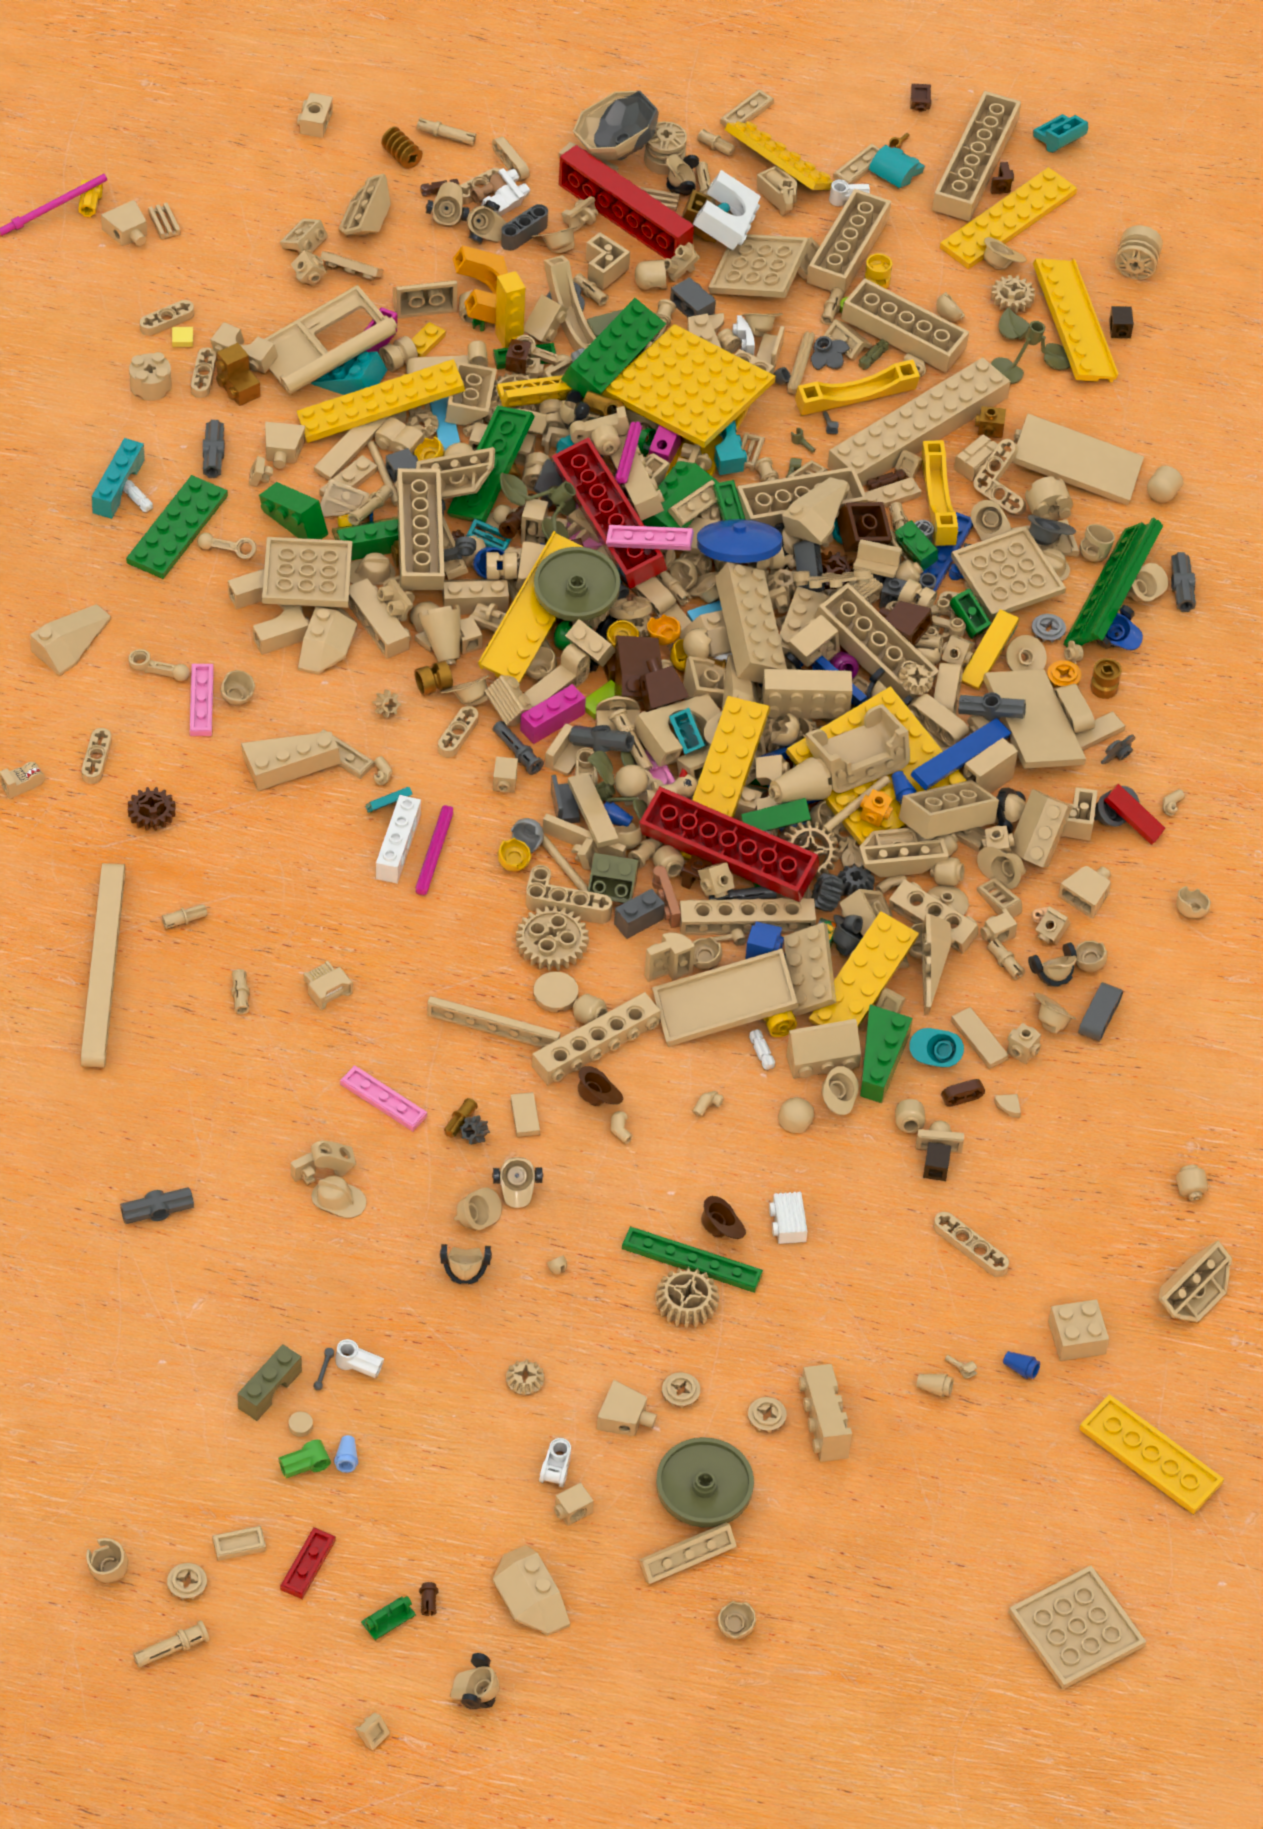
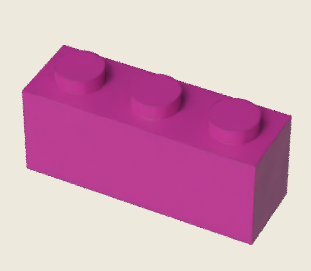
M573 684L522 713L520 731L533 744L564 727L566 723L569 724L585 714L586 697Z

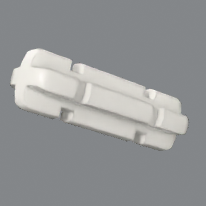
M127 480L123 491L140 506L143 512L152 510L153 503L146 498L143 492L131 480Z
M759 1029L751 1031L749 1038L752 1044H754L753 1047L759 1060L762 1061L763 1068L765 1070L773 1069L775 1067V1060L770 1055L771 1051L763 1038L762 1032Z

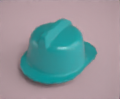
M923 1028L912 1036L910 1052L921 1063L938 1067H951L961 1060L964 1053V1044L957 1034L950 1031Z

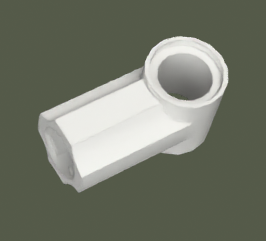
M835 180L831 184L829 201L834 206H843L854 189L870 194L869 184H848L844 180Z
M346 1339L340 1341L337 1346L335 1362L342 1370L354 1369L376 1378L381 1371L384 1358L360 1349L356 1342Z

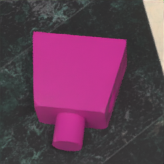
M659 425L649 448V455L654 453L671 464L681 446V436Z

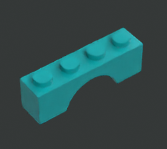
M733 421L719 434L723 441L715 446L714 462L719 475L743 472L744 463L747 462L746 451L741 448V437L736 434V424Z
M127 438L123 439L91 496L93 514L110 519L114 517L120 506L122 492L131 473L137 475L145 461L144 443Z

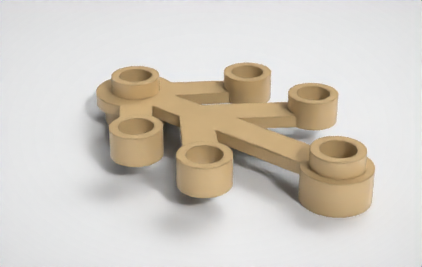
M857 569L854 572H844L842 575L822 573V576H810L809 571H796L792 573L793 582H795L796 586L808 585L809 581V588H821L824 582H829L830 588L842 587V582L854 580L857 581V584L869 583V579L873 578L871 569Z
M946 598L938 599L937 604L931 608L932 624L948 628L950 635L962 637L965 634L966 624L961 618H954L951 621L933 616V614L949 610L950 601ZM889 602L886 605V609L892 610L898 602ZM930 626L924 635L937 636V629Z

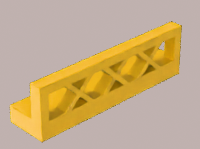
M563 375L500 383L496 386L502 406L508 408L538 404L548 399L566 400L568 392L573 390L565 382L561 383L563 382L561 380Z

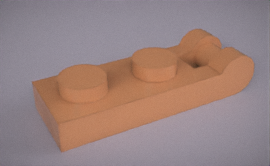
M656 866L653 869L652 886L657 889V895L665 903L664 919L669 920L671 928L680 927L681 912L667 870L663 866Z

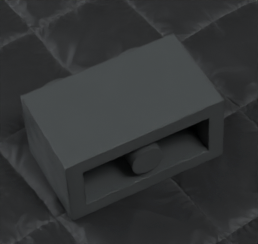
M690 277L671 287L670 301L675 303L676 308L687 318L702 314H715L716 300L714 297L702 289L700 284L693 281Z
M650 889L616 907L614 925L628 939L662 921L665 903L653 889Z

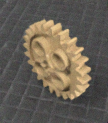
M545 906L544 912L537 908L536 915L529 912L528 918H522V924H518V931H516V947H519V954H524V960L531 958V965L539 963V969L547 965L548 971L551 970L552 966H555L559 971L560 965L569 968V962L576 965L577 958H583V953L587 952L589 944V931L586 930V923H581L580 916L574 918L573 911L566 914V908L559 912L557 911V906H554L553 911H550Z

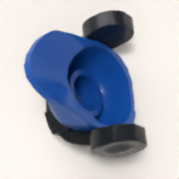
M1123 605L1120 608V614L1117 613L1102 641L1096 639L1097 643L1105 649L1114 648L1115 646L1130 651L1138 649L1142 643L1143 635L1141 630L1130 621L1135 615L1134 611L1130 607Z

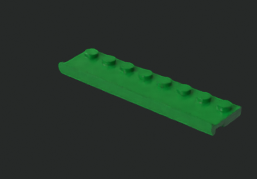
M1151 518L1149 524L1145 525L1141 522L1124 529L1063 643L1066 647H1068L1069 641H1074L1075 644L1082 646L1096 639L1100 641L1104 639L1163 528V524L1159 520Z

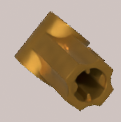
M589 390L583 402L589 405L591 412L602 416L612 415L610 411L611 405H615L617 408L625 406L618 399L613 400Z

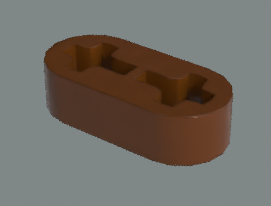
M972 1079L945 1088L941 1096L945 1105L951 1107L979 1099L985 1094V1088L981 1080Z

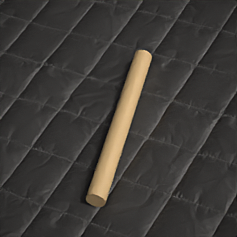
M370 441L367 444L375 464L378 466V471L384 485L392 487L393 496L390 498L393 505L397 506L395 486L376 443Z
M884 775L824 824L822 828L826 827L825 833H829L857 810L865 794L869 796L873 789L880 791L890 782L889 777Z
M544 834V839L541 843L579 890L588 891V886Z

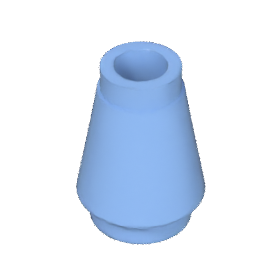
M349 1435L341 1438L334 1459L336 1468L344 1473L354 1471L358 1465L355 1438Z

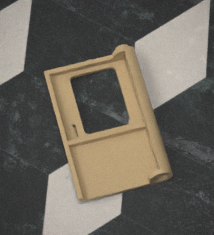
M356 285L266 337L265 340L275 344L278 354L269 370L291 395L396 334L398 326L392 317L384 316L362 289ZM361 308L365 309L376 322V325L328 352L315 336Z

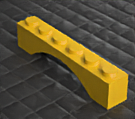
M912 359L895 363L874 375L852 382L829 384L817 381L799 385L795 395V402L801 416L915 390L920 375Z
M944 440L923 441L921 454L923 459L922 469L931 523L934 526L935 546L956 545L958 522L949 496Z

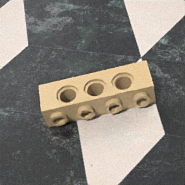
M904 879L889 898L890 909L914 924L923 923L926 914L939 913L940 915L937 917L950 922V925H958L956 928H951L955 932V942L951 944V947L962 954L978 935V924L973 918L963 916L950 904L945 905L936 895L926 893L915 882L910 883ZM916 901L921 902L918 906L912 905Z

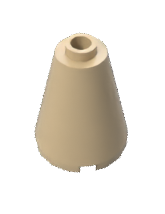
M456 605L454 610H452L451 606L427 610L428 613L424 616L422 612L418 613L420 623L438 662L446 661L448 665L456 664V659L460 658V605Z
M807 758L773 780L768 790L769 795L776 802H791L806 798V801L826 799L831 795L832 785L828 784V778H831L830 772L822 759Z

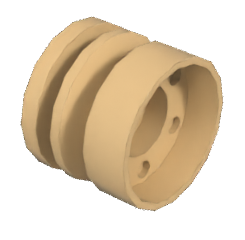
M666 121L657 122L655 135L645 144L644 162L646 167L652 172L668 175L670 169L666 164L667 158L676 154L683 160L686 156L687 134L680 125Z
M1138 225L1127 228L1122 235L1115 258V265L1121 274L1136 280L1151 277L1156 270L1163 246L1161 236L1157 231L1147 226Z

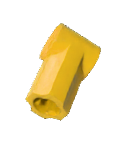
M82 179V180H81V185L84 184V183H86V182H88V181H90V180H83V179ZM103 183L80 195L78 212L84 217H91L96 214L98 200L102 198Z

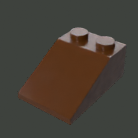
M615 636V696L627 697L643 702L640 677L649 673L646 661L658 657L662 668L658 638Z

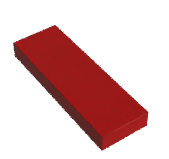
M1119 783L1113 787L1104 799L1112 809L1151 845L1157 841L1166 829Z
M313 1527L280 1585V1590L303 1600L334 1545L336 1536Z

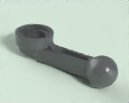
M467 536L456 539L454 548L444 549V562L472 555L476 550V540Z

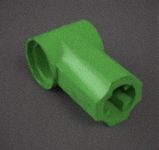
M319 1439L306 1443L301 1450L278 1458L281 1471L286 1478L309 1470L320 1472L331 1464L325 1447Z

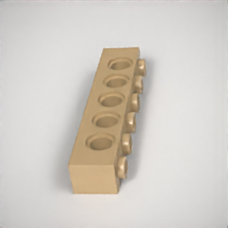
M783 898L680 901V934L727 935L731 934L736 928L741 929L745 935L750 934L752 925L755 926L756 921L782 927L781 934H791L816 925L814 898H802L800 903L792 899Z
M644 992L532 1054V1068L547 1086L553 1082H558L567 1074L580 1070L591 1061H597L602 1055L618 1049L627 1041L635 1040L645 1031L656 1028L660 1024L661 1010Z

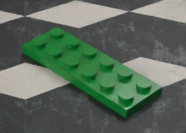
M497 405L476 449L495 448L494 468L477 493L453 498L447 511L450 517L468 521L477 519L486 523L502 488L500 475L502 472L504 474L509 473L535 418L532 412Z
M191 475L127 556V564L164 579L228 497V490Z

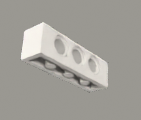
M399 795L376 861V879L398 884L421 816V799Z

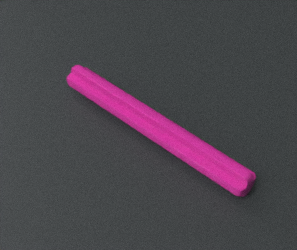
M444 805L441 808L415 887L417 894L424 896L428 892L453 816V807Z

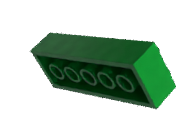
M634 298L569 366L561 380L573 390L579 391L582 398L585 397L588 390L602 395L604 390L618 375L642 354L647 344L657 338L666 323L638 299Z

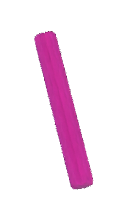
M638 421L631 422L615 476L618 484L627 483L642 429Z

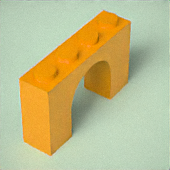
M462 245L453 257L456 273L482 281L493 292L489 293L473 289L464 302L467 315L470 318L495 324L497 276L508 273L504 256Z

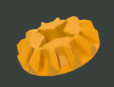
M1065 660L1052 663L1047 671L1049 681L1053 683L1054 687L1071 684L1078 686L1082 677L1080 668L1073 662ZM1068 673V677L1060 678L1061 675Z

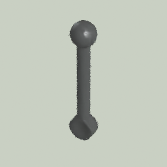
M332 1348L325 1349V1360L318 1380L313 1385L315 1390H321L323 1387L322 1380L328 1362L334 1356Z

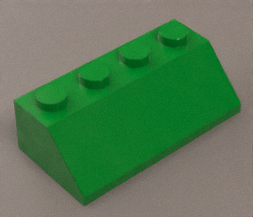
M678 461L658 486L665 500L661 502L664 511L642 520V523L647 527L687 528L694 519L680 527L668 510L709 481L719 482L696 463Z
M398 516L359 523L357 526L332 528V533L335 540L352 541L351 561L363 559L370 553L390 554L391 545L394 544L395 540L399 541Z

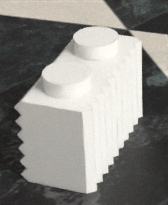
M800 1191L797 1193H775L773 1195V1202L769 1203L770 1217L774 1216L775 1222H772V1234L777 1236L778 1244L806 1242L808 1231L802 1193Z

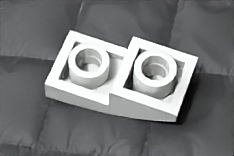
M737 315V323L733 324L732 327L733 335L740 338L741 350L754 356L755 342L753 333L746 320L741 315Z

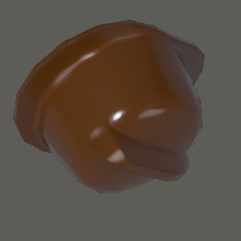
M584 1066L580 1069L578 1093L586 1102L594 1106H600L604 1102L613 1105L622 1103L624 1099L622 1093L609 1081L603 1072L591 1066Z
M718 1196L706 1198L703 1206L704 1212L701 1217L704 1228L715 1237L743 1238L746 1235V1229L730 1204Z

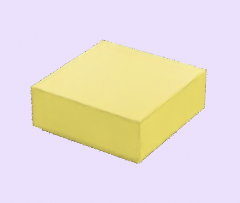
M172 327V347H193V327Z

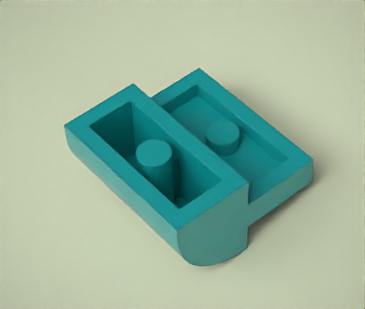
M1062 114L1034 129L1033 137L1044 142L1048 152H1055L1085 136L1088 132V122L1076 115L1069 118Z
M884 145L875 154L868 170L896 187L902 188L911 183L912 177L923 173L925 165L921 164L918 159L906 155L899 148H891Z

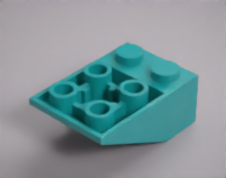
M377 351L363 352L311 382V384L345 395L379 384L388 369Z

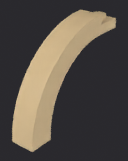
M563 255L544 260V266L552 300L568 308L567 317L561 323L564 333L574 351L582 348L586 349L597 337L590 329L579 304L572 279L570 261Z

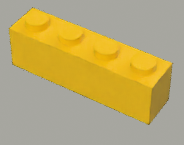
M516 271L497 276L495 334L503 348H509L511 338L517 339L519 336L524 335L526 287Z

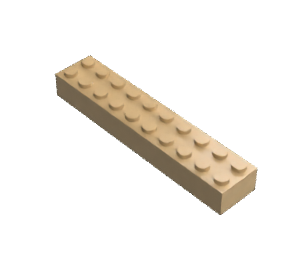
M982 357L830 449L827 467L830 470L854 467L863 487L867 484L868 480L877 478L894 468L903 450L906 449L913 454H917L922 451L923 441L940 440L976 418V414L981 412V406L994 407L1007 399L1010 380Z

